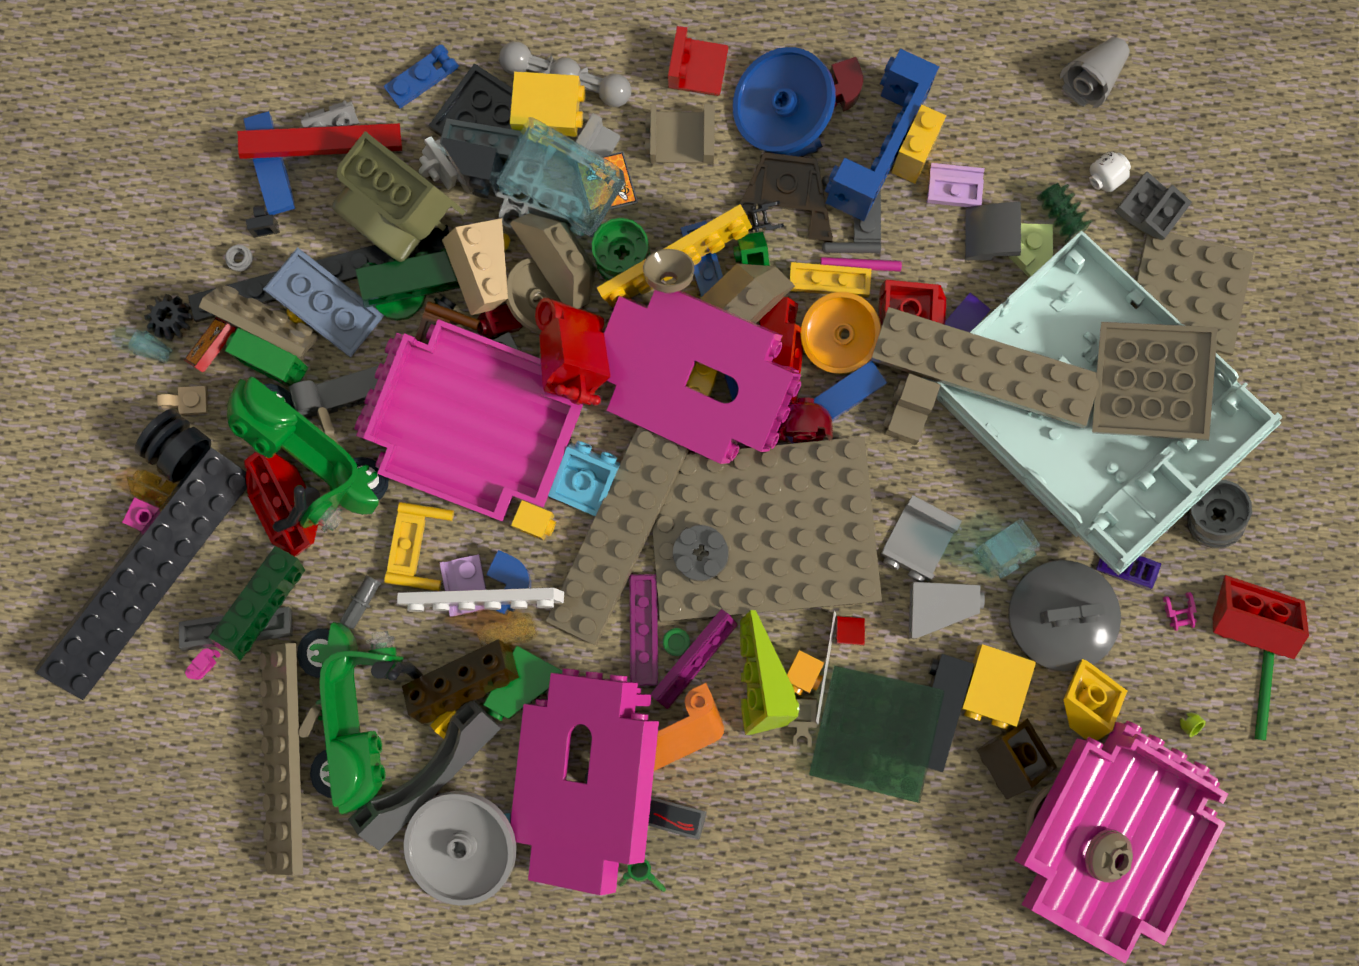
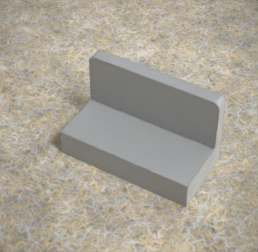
M593 113L566 157L567 165L573 168L572 163L611 154L620 140V135L604 127L602 118Z

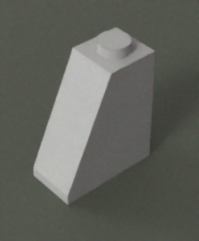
M911 583L909 639H917L979 614L980 609H983L985 604L984 592H980V585Z

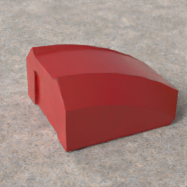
M885 280L882 283L878 305L881 327L888 307L945 325L946 296L941 285Z

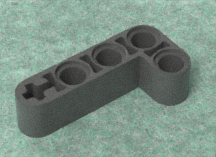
M378 366L320 384L307 380L291 385L289 391L295 410L307 420H312V417L317 415V410L321 407L326 408L328 414L338 412L339 408L345 406L351 408L364 404L368 391L370 389L374 390L378 379H375V373Z

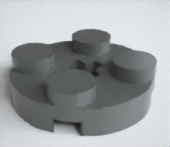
M696 525L684 529L676 539L673 547V559L678 570L687 578L694 581H708L725 569L729 559V549L723 535L716 529L706 525ZM699 546H704V550L709 552V555L704 556L702 561H698L697 556L693 555V551L697 550Z

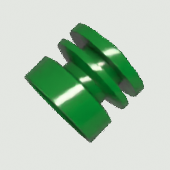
M625 218L611 219L603 223L594 233L591 243L597 269L606 281L611 280L651 255L648 237L643 228L635 221ZM622 253H627V256L624 257V260H619V257L622 256Z

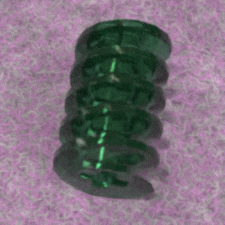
M1056 183L1041 192L1036 199L1038 201L1045 200L1042 204L1043 210L1051 209L1047 216L1049 219L1057 218L1053 225L1055 228L1062 227L1059 235L1061 237L1068 236L1065 240V243H1067L1081 230L1085 232L1093 221H1083L1082 218L1087 212L1076 211L1081 205L1080 201L1076 203L1070 202L1075 193L1065 194L1069 184L1060 186L1059 183Z

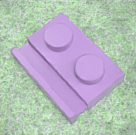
M931 163L927 203L969 208L981 206L985 168Z
M479 554L440 563L445 591L486 590ZM484 605L475 606V610L471 611L459 610L458 606H450L449 615L454 617L487 609H484Z

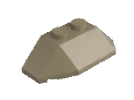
M530 213L513 220L510 225L561 302L577 309H581L589 304L596 267L568 224Z
M736 264L700 300L756 324L795 285L776 266Z

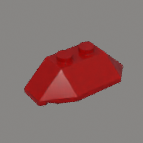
M255 451L244 460V465L247 469L246 485L248 498L271 543L294 557L298 556L314 544L318 524L303 528L300 522H298L295 526L281 532L274 531L273 524L278 520L288 517L294 507V487L297 485H301L305 489L307 487L294 465L277 454L267 458Z

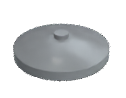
M451 791L431 798L414 813L405 832L404 855L412 877L426 893L444 903L473 905L487 900L506 883L515 865L516 840L508 819L494 803L475 793Z

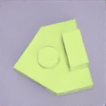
M1021 223V255L1008 257L1029 278L1053 257V224Z

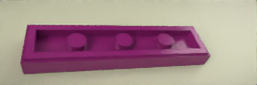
M656 574L630 575V682L638 683V686H657Z
M721 609L650 695L666 709H669L737 627V622Z

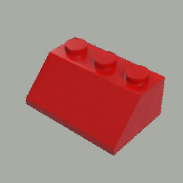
M1224 576L1212 617L1213 633L1223 638H1230L1245 643L1251 647H1258L1273 652L1278 656L1295 659L1309 637L1305 601L1237 578Z

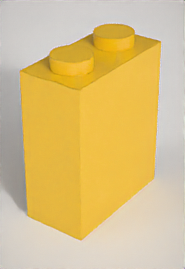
M514 71L510 115L511 129L542 135L577 137V128H582L583 111H579V103L585 100V86L581 85L579 76Z
M921 104L900 148L891 172L892 174L916 184L939 135L946 115Z
M984 644L978 645L973 660L974 667L961 710L965 711L964 716L980 721L981 717L992 720V726L1007 730L1008 726L1017 727L1036 662Z

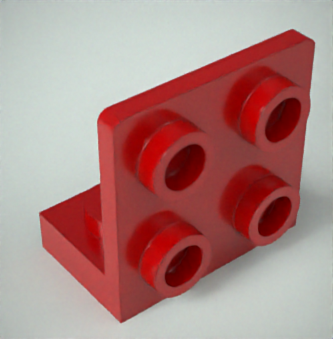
M677 26L668 73V88L719 96L723 83L728 45L694 40L688 37V27Z

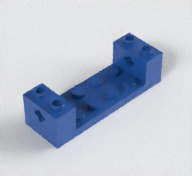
M901 48L896 58L890 57L880 85L884 86L881 97L903 108L897 114L891 127V132L886 136L881 146V151L870 169L847 158L843 159L840 167L834 166L825 192L828 193L826 204L865 221L921 104H924L939 66Z

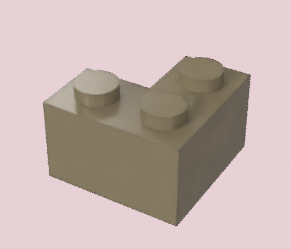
M908 374L905 381L900 379L891 400L896 402L893 412L888 410L883 422V426L887 427L885 435L916 445L920 440L927 417L932 411L941 384L912 374Z

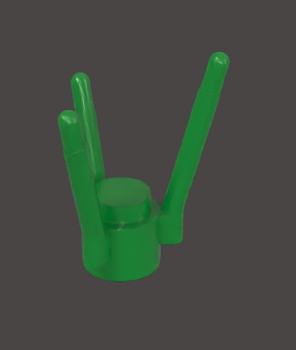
M646 859L643 863L628 865V872L624 873L618 882V886L621 887L631 878L636 882L649 880L662 892L666 891V887L651 873L650 863Z

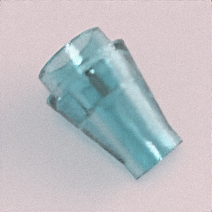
M137 330L128 346V349L132 350L134 355L158 360L163 363H167L173 351L172 348L167 347L146 330L144 332Z

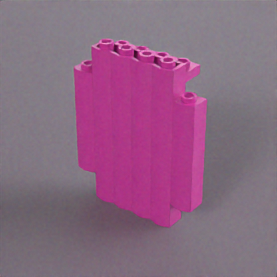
M438 319L436 325H430L426 335V339L429 340L428 345L417 341L415 337L405 333L404 335L396 333L395 338L390 337L385 348V353L388 354L384 364H379L375 373V379H378L375 389H370L365 399V404L368 405L364 415H359L354 428L358 431L357 437L387 448L386 453H380L375 467L379 468L377 474L500 521H504L513 496L544 508L583 404L576 405L567 398L544 392L540 358Z
M1127 720L1125 724L1115 722L1114 728L1109 733L1104 745L1090 737L1087 740L1076 739L1014 859L1017 863L1037 873L1021 904L1022 906L1125 964L1140 934L1163 946L1165 945L1226 824L1216 818V811L1205 805L1208 800L1224 804L1228 796L1227 792L1218 788L1220 783L1216 777L1209 774L1210 768L1196 761L1192 764L1186 760L1188 755L1175 748H1171V750L1165 748V742L1162 739L1151 734L1148 737L1140 733L1142 730L1140 726ZM1108 829L1116 830L1125 835L1130 840L1133 850L1131 869L1121 879L1111 883L1093 878L1089 874L1085 863L1086 851L1091 840L1099 832ZM1123 853L1117 856L1115 868L1121 866L1124 859Z

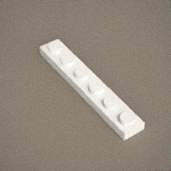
M556 588L398 593L397 604L406 606L407 611L424 612V607H433L434 611H449L450 606H458L459 610L471 611L475 610V606L484 605V609L500 610L501 605H510L512 609H527V604H537L538 608H554V603H564V592Z

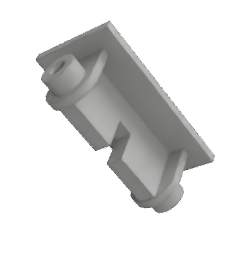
M346 100L329 106L330 111L325 112L323 108L314 112L305 113L306 116L301 117V123L304 128L352 126L359 123L352 101L347 102Z

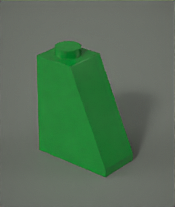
M516 646L513 656L519 678L511 681L503 688H497L490 692L484 703V706L490 708L487 713L500 721L504 717L508 719L513 718L523 710L524 704L533 703L535 699H538L549 690L551 673H562V670Z

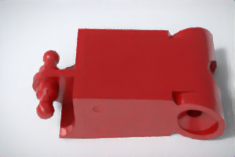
M550 298L541 299L535 310V319L538 328L542 330L539 339L544 392L567 398L576 405H599L601 402L600 396L593 394L610 378L604 333L601 332L604 326L603 316L577 309Z

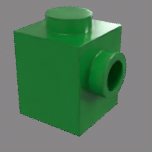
M763 231L747 234L737 240L738 246H733L735 262L770 266L768 245Z

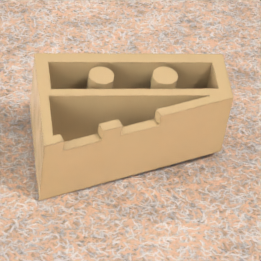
M502 218L455 227L442 241L470 315L494 310L508 299Z

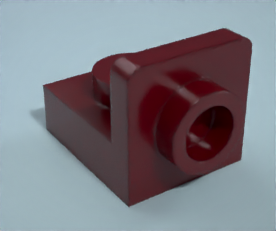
M507 304L500 305L494 310L483 312L477 318L480 320L477 327L479 335L491 340L496 336L504 335L508 332H517L522 328L521 323L513 316Z

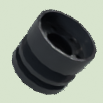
M170 409L159 414L142 431L135 445V453L145 458L149 464H157V471L169 481L176 483L182 480L208 445L211 446V439L198 428L190 427V422L187 419L181 417V414L174 409Z

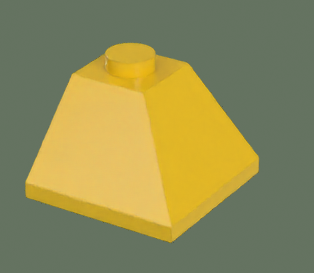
M1084 659L1077 665L1063 700L1069 727L1086 740L1090 737L1098 741L1112 732L1127 690Z

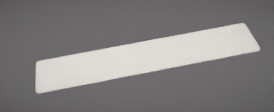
M835 610L817 712V724H819L836 619Z

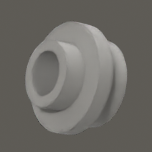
M235 245L226 252L225 261L230 269L241 272L251 266L253 256L246 246ZM237 255H243L244 259L242 262H235Z

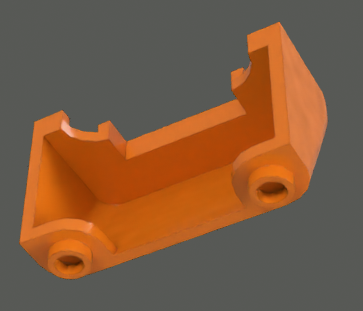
M706 683L693 688L686 695L685 706L689 717L658 731L654 771L718 741L724 734L722 718Z

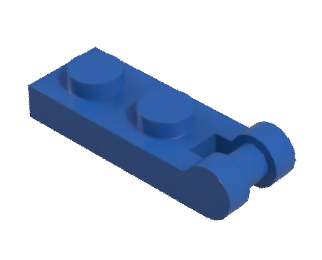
M443 44L436 46L429 55L384 85L385 90L399 109L458 69V63L454 58L450 59L447 55L448 50ZM440 61L442 67L436 70L433 64Z

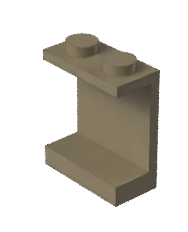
M651 104V113H646L645 119L646 129H650V138H645V155H650L651 163L714 164L715 104H704V112H657L656 104Z

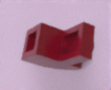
M857 57L831 65L830 73L834 81L836 93L834 108L838 105L837 103H840L843 112L856 104L861 93L863 73Z

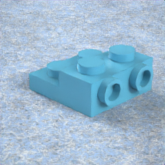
M577 441L576 444L571 443L567 446L548 496L596 516L603 499L606 498L620 463L616 462L617 457L608 452H602L601 455L591 451V445Z

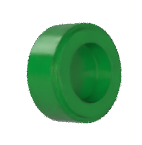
M680 628L670 629L663 637L665 651L672 656L683 655L690 647L689 635Z

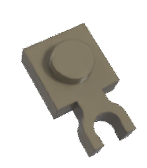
M795 697L799 703L798 717L788 724V727H797V732L793 737V747L798 746L797 739L800 736H805L808 739L807 747H812V735L809 732V728H817V698Z

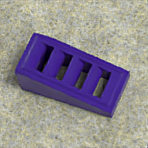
M1139 556L1134 561L1138 563L1134 576L1129 575L1133 563L1118 576L1112 569L1107 568V564L1100 558L1096 571L1142 589L1151 590L1157 579L1161 563ZM1148 567V573L1145 580L1141 579L1144 568Z

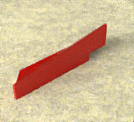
M783 297L760 319V326L783 335L780 341L782 342L780 353L776 358L773 357L772 362L781 366H790L799 370V374H801L803 357L801 327L795 324L799 304L789 297ZM798 393L795 397L791 398L789 405L797 403Z

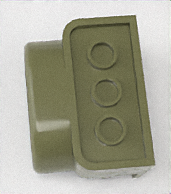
M366 131L337 168V178L346 186L333 201L332 209L363 236L398 262L407 259L420 240L426 238L435 226L442 231L445 230L446 226L440 220L450 207L454 208L461 215H464L466 212Z

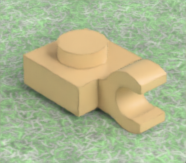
M178 387V395H157V404L161 406V409L178 408L181 416L208 414L207 387Z

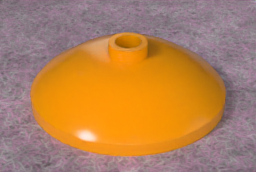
M849 292L827 294L813 303L804 316L801 326V341L808 358L822 370L836 374L854 372L871 361L882 328L880 318L874 307L867 300ZM845 329L849 331L847 339L841 337V333Z

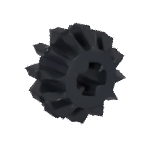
M165 294L163 301L159 297H155L156 305H147V309L151 313L144 315L145 320L149 322L147 325L148 330L151 332L155 331L154 335L159 339L165 336L168 341H172L174 334L179 338H183L181 329L190 330V326L185 321L193 320V316L188 313L190 306L187 303H183V299L179 296L172 298L171 295ZM166 315H169V316L172 315V318H171L170 320H169V319H165V316H166Z

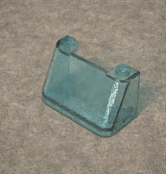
M529 117L496 180V184L499 185V189L509 196L514 194L520 195L522 192L568 218L569 223L572 225L570 229L576 234L583 237L586 234L592 238L625 184L623 171L612 162L543 122Z

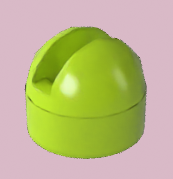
M1188 712L1186 713L1188 716L1186 721L1183 718L1180 719V726L1189 737H1193L1203 729L1206 721L1200 715Z

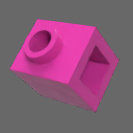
M134 497L122 523L142 531L159 508Z

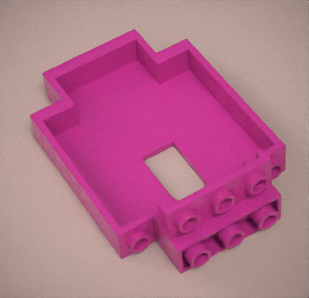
M654 290L648 306L630 298L619 296L604 332L610 369V378L607 381L616 385L607 411L720 464L730 463V461L735 459L739 451L738 442L760 452H768L770 448L773 449L779 439L777 431L780 424L786 421L790 413V407H788L790 400L797 395L800 389L801 381L799 379L801 374H799V370L790 366H781L772 362L773 357L776 358L782 348V342L780 341L783 335L682 291L664 293ZM695 361L734 378L739 388L735 400L730 403H722L687 387L686 383Z
M562 668V673L550 674L548 700L535 699V704L523 705L510 825L517 843L532 845L529 881L601 896L616 893L619 863L631 865L643 863L645 860L659 721L648 720V714L635 713V706H650L651 695L642 694L641 688H637L638 683L627 682V676L610 674V679H604L603 673L586 671V676H581L577 669ZM580 724L587 726L592 735L587 783L566 780L571 734L573 729Z

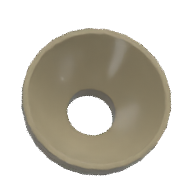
M662 249L652 253L645 260L643 265L644 278L653 289L664 293H674L686 288L691 283L694 276V263L682 251ZM665 277H673L677 281L668 285L664 284L661 280Z
M1112 829L1101 831L1091 840L1087 848L1085 857L1086 868L1089 874L1099 881L1115 882L1131 869L1133 850L1130 840L1122 833ZM1123 853L1124 859L1121 866L1115 868L1117 856Z

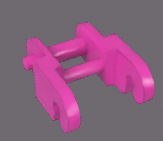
M1186 592L1185 594L1186 598L1189 599L1187 601L1188 608L1177 611L1172 610L1169 597H1163V602H1166V605H1164L1167 618L1171 617L1172 623H1170V627H1173L1174 631H1178L1179 626L1185 625L1195 628L1197 620L1196 618L1194 619L1193 613L1197 611L1191 592ZM1187 613L1188 619L1177 621L1176 615Z
M208 648L203 649L185 671L187 678L202 679L215 666L216 661L212 657L215 655L219 658V651Z

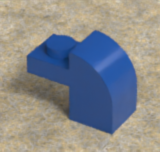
M498 550L486 575L505 584L504 589L531 588V577L527 568L517 558ZM501 605V609L496 611L507 616L509 611L514 612L515 609L510 608V605Z

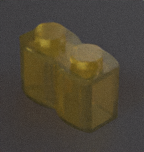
M528 613L515 614L505 620L504 623H490L477 631L481 647L497 639L510 647L512 644L530 642L539 635L533 616Z

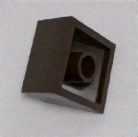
M1028 718L1017 724V727H1012L991 739L977 750L983 764L988 768L998 789L1006 800L1032 789L1057 768Z

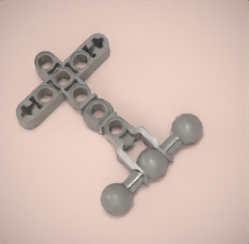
M517 41L505 44L500 51V66L510 75H514V71L577 75L580 78L581 85H584L586 90L598 93L600 99L609 107H620L626 104L631 97V84L621 74L612 73L601 78L589 74L588 67L581 69L577 62L571 58L561 57L554 60L551 55L545 60L533 56L526 45ZM547 135L550 140L543 165L518 161L513 176L501 174L500 183L503 186L497 191L496 197L488 195V198H484L502 204L499 219L502 218V226L505 232L516 234L512 226L506 223L507 218L512 215L520 218L530 213L565 222L571 227L578 226L583 221L584 211L582 203L578 198L540 186L543 179L542 169H546V162L555 153L556 135ZM528 167L537 169L532 175L524 174L525 169ZM457 174L458 180L463 190L469 194H472V192H470L467 186L465 185L460 175ZM520 191L528 193L526 198L522 200L516 199L515 195ZM545 199L553 201L552 205L548 208L540 207V203ZM572 208L576 209V212L567 215V211H571Z

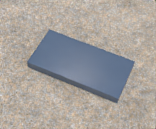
M298 247L263 288L266 293L350 358L384 317L373 306L364 308L363 300L358 294Z

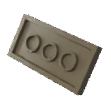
M218 286L204 296L199 305V308L300 358L315 344L319 335L313 332L310 326L304 323L297 324L289 320L286 314L276 310L271 311L263 307L262 302L239 295V292L230 286Z

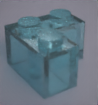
M1020 518L972 552L990 578L998 575L1001 579L1019 568L1018 561L1021 560L1022 563H1025L1037 555L1034 550L1040 544L1022 518Z

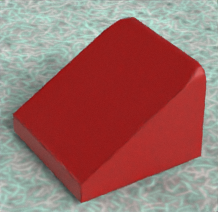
M837 616L835 644L864 646L865 618Z

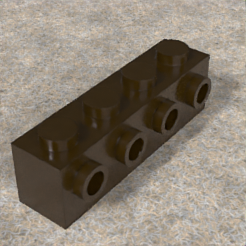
M497 639L403 685L402 690L407 713L421 724L430 723L448 711H455L469 701L480 699L494 689L507 686L511 681L519 678L512 649Z

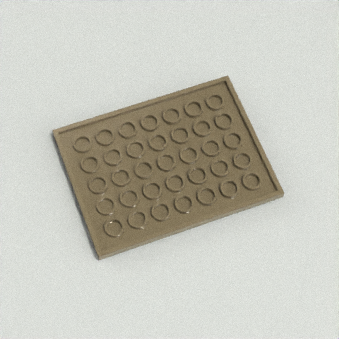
M865 436L775 445L768 452H760L753 448L739 449L735 459L726 464L717 463L698 453L686 455L652 527L660 622L715 617L721 609L730 616L747 614L750 610H756L757 613L882 602ZM696 525H706L716 529L723 535L729 549V559L725 569L717 576L708 581H694L678 570L673 559V547L676 539L684 529ZM699 546L697 550L693 551V555L697 556L698 561H702V558L708 556L709 552L704 550V546Z

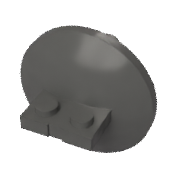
M1060 560L1042 564L1028 572L1020 580L1009 602L1008 620L1016 644L1030 660L1050 670L1069 672L1075 671L1082 659L1094 665L1108 654L1119 634L1121 611L1113 588L1100 573L1079 562Z

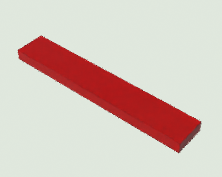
M400 123L237 131L239 159L348 154L365 131L388 150L402 151Z

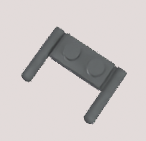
M824 176L822 178V184L824 186H827L829 182V176ZM881 189L865 221L853 217L854 242H824L822 245L824 253H881Z

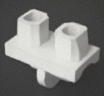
M432 136L424 140L426 146L422 150L424 156L419 159L422 166L418 172L424 178L431 176L433 181H437L440 178L449 190L455 186L458 172L446 158L448 155L440 144L441 139L434 141Z

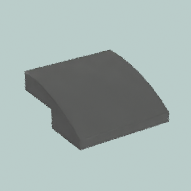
M1146 171L1114 211L1141 231L1163 240L1192 201L1174 185L1166 188Z
M1021 202L987 204L966 209L965 261L992 260L993 256L1021 255Z

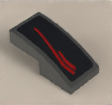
M651 796L648 826L700 840L707 812Z

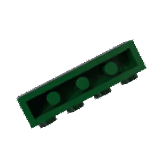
M445 248L441 252L432 254L430 252H420L415 254L413 258L405 259L402 262L392 258L387 261L388 263L378 265L376 263H366L361 268L355 269L364 308L460 288Z
M274 546L208 637L218 649L239 661L242 660L305 572L298 558Z

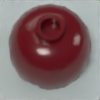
M799 398L798 403L788 405L790 413L786 421L780 424L778 429L779 439L785 441V436L793 437V442L804 443L823 441V438L827 436L828 440H832V417L826 408L814 403L813 398Z

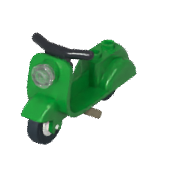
M249 377L247 382L243 379L238 380L229 396L227 421L231 431L250 444L257 453L267 458L273 457L283 448L330 487V492L321 497L316 488L308 487L305 489L301 485L294 487L295 505L288 517L278 520L273 524L274 531L281 532L300 522L303 528L319 524L323 532H326L328 529L333 532L343 520L340 516L342 510L338 508L339 505L352 513L361 515L372 514L389 485V478L377 474L379 468L375 467L376 461L366 457L352 458L344 448L332 439L334 428L326 408L321 407L317 410V416L323 430L321 431L295 410L291 394L288 390L275 384H262L256 378Z
M333 622L330 629L317 628L308 632L298 645L297 658L299 665L305 673L315 678H320L321 699L316 701L317 706L310 708L299 729V736L303 738L308 737L316 721L320 720L315 729V734L317 736L325 734L326 750L318 754L311 765L310 778L312 785L321 795L332 798L333 806L338 807L340 814H347L367 804L378 793L386 777L385 768L381 765L380 753L382 752L381 738L377 735L376 731L360 732L354 679L355 667L361 664L371 665V673L375 678L388 679L390 681L396 680L400 673H406L413 680L423 676V674L412 663L403 662V656L397 655L396 647H393L392 641H395V636H389L388 631L371 633L372 638L366 640V643L370 644V650L362 652L358 651V645L352 632L343 624Z

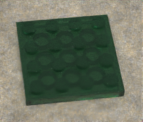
M834 666L809 775L920 803L945 691Z

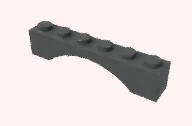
M472 700L463 704L450 718L446 736L428 764L411 780L397 789L381 796L373 797L348 819L357 835L380 851L410 821L414 813L428 800L433 798L501 729L498 724L475 701Z

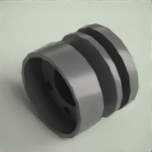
M1220 480L1189 509L1187 527L1192 537L1201 545L1209 548L1229 547L1234 545L1243 536L1252 515V502L1247 492L1238 484L1228 480ZM1213 515H1214L1216 518H1218V517L1221 516V517L1223 518L1222 522H1221L1219 519H1217V520L1214 521V520L1212 519V518H1213Z

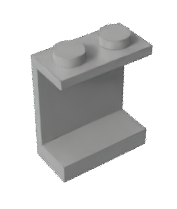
M912 495L880 554L884 558L883 563L895 570L901 567L909 571L908 576L917 582H923L924 580L929 582L934 576L933 572L953 533L958 530L962 521Z

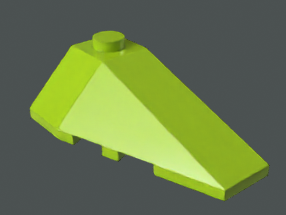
M750 610L740 620V654L742 657H747L743 673H741V682L747 683V699H741L745 735L787 726L798 717L799 703L795 698L794 688L756 610Z

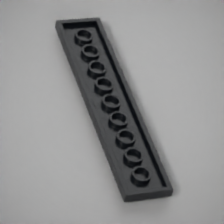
M208 445L34 669L35 673L84 700L246 490L247 472Z

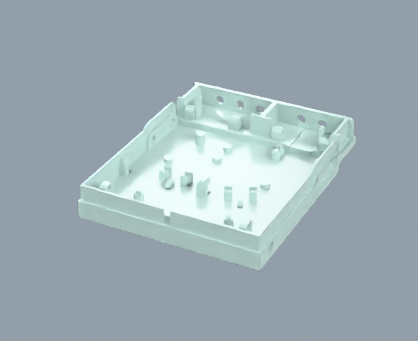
M1081 230L970 333L1097 373L1101 322L1186 325L1180 323ZM1132 302L1138 306L1137 309L1131 305ZM1217 353L1215 358L1209 441L1092 433L1094 402L1085 428H1081L922 377L923 379L941 384L936 399L1075 537L1079 536L1118 576L1281 424L1280 420L1282 419L1278 412L1274 415L1246 389L1247 383L1241 385L1237 382L1239 378L1237 372Z

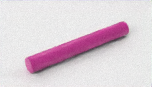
M821 257V265L901 272L902 261Z

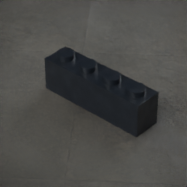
M939 654L937 659L932 658L928 674L932 675L930 685H924L920 701L924 702L921 713H916L912 728L916 729L914 740L909 739L905 748V755L909 756L907 762L938 772L944 771L974 663L945 654Z

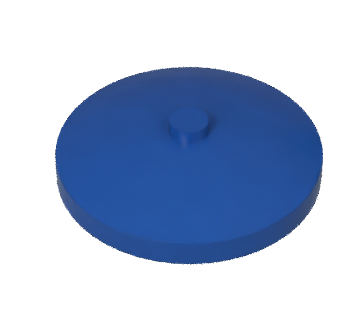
M778 48L758 57L745 70L735 89L733 116L739 132L751 145L766 153L789 154L805 148L820 136L831 119L836 98L832 75L819 58L801 48Z

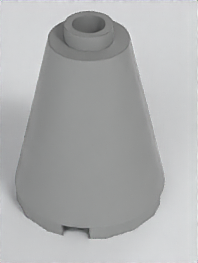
M1111 37L1068 63L1060 74V79L1063 77L1065 83L1062 86L1064 92L1083 107L1086 104L1094 105L1092 108L1102 105L1110 94L1130 54L1127 43L1123 39Z

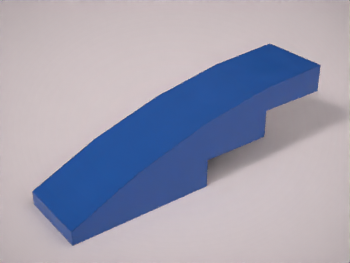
M269 111L244 118L246 131L275 129ZM283 157L253 158L268 214L275 215L295 209L289 176L283 162Z
M870 361L814 399V403L826 408L833 422L839 416L861 403L863 399L884 387L887 382L875 364ZM787 436L791 444H794L793 437Z

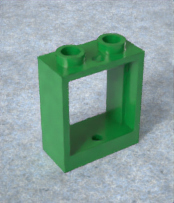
M240 327L229 336L226 342L227 348L225 351L239 363L288 388L297 382H301L308 370V367L297 356Z

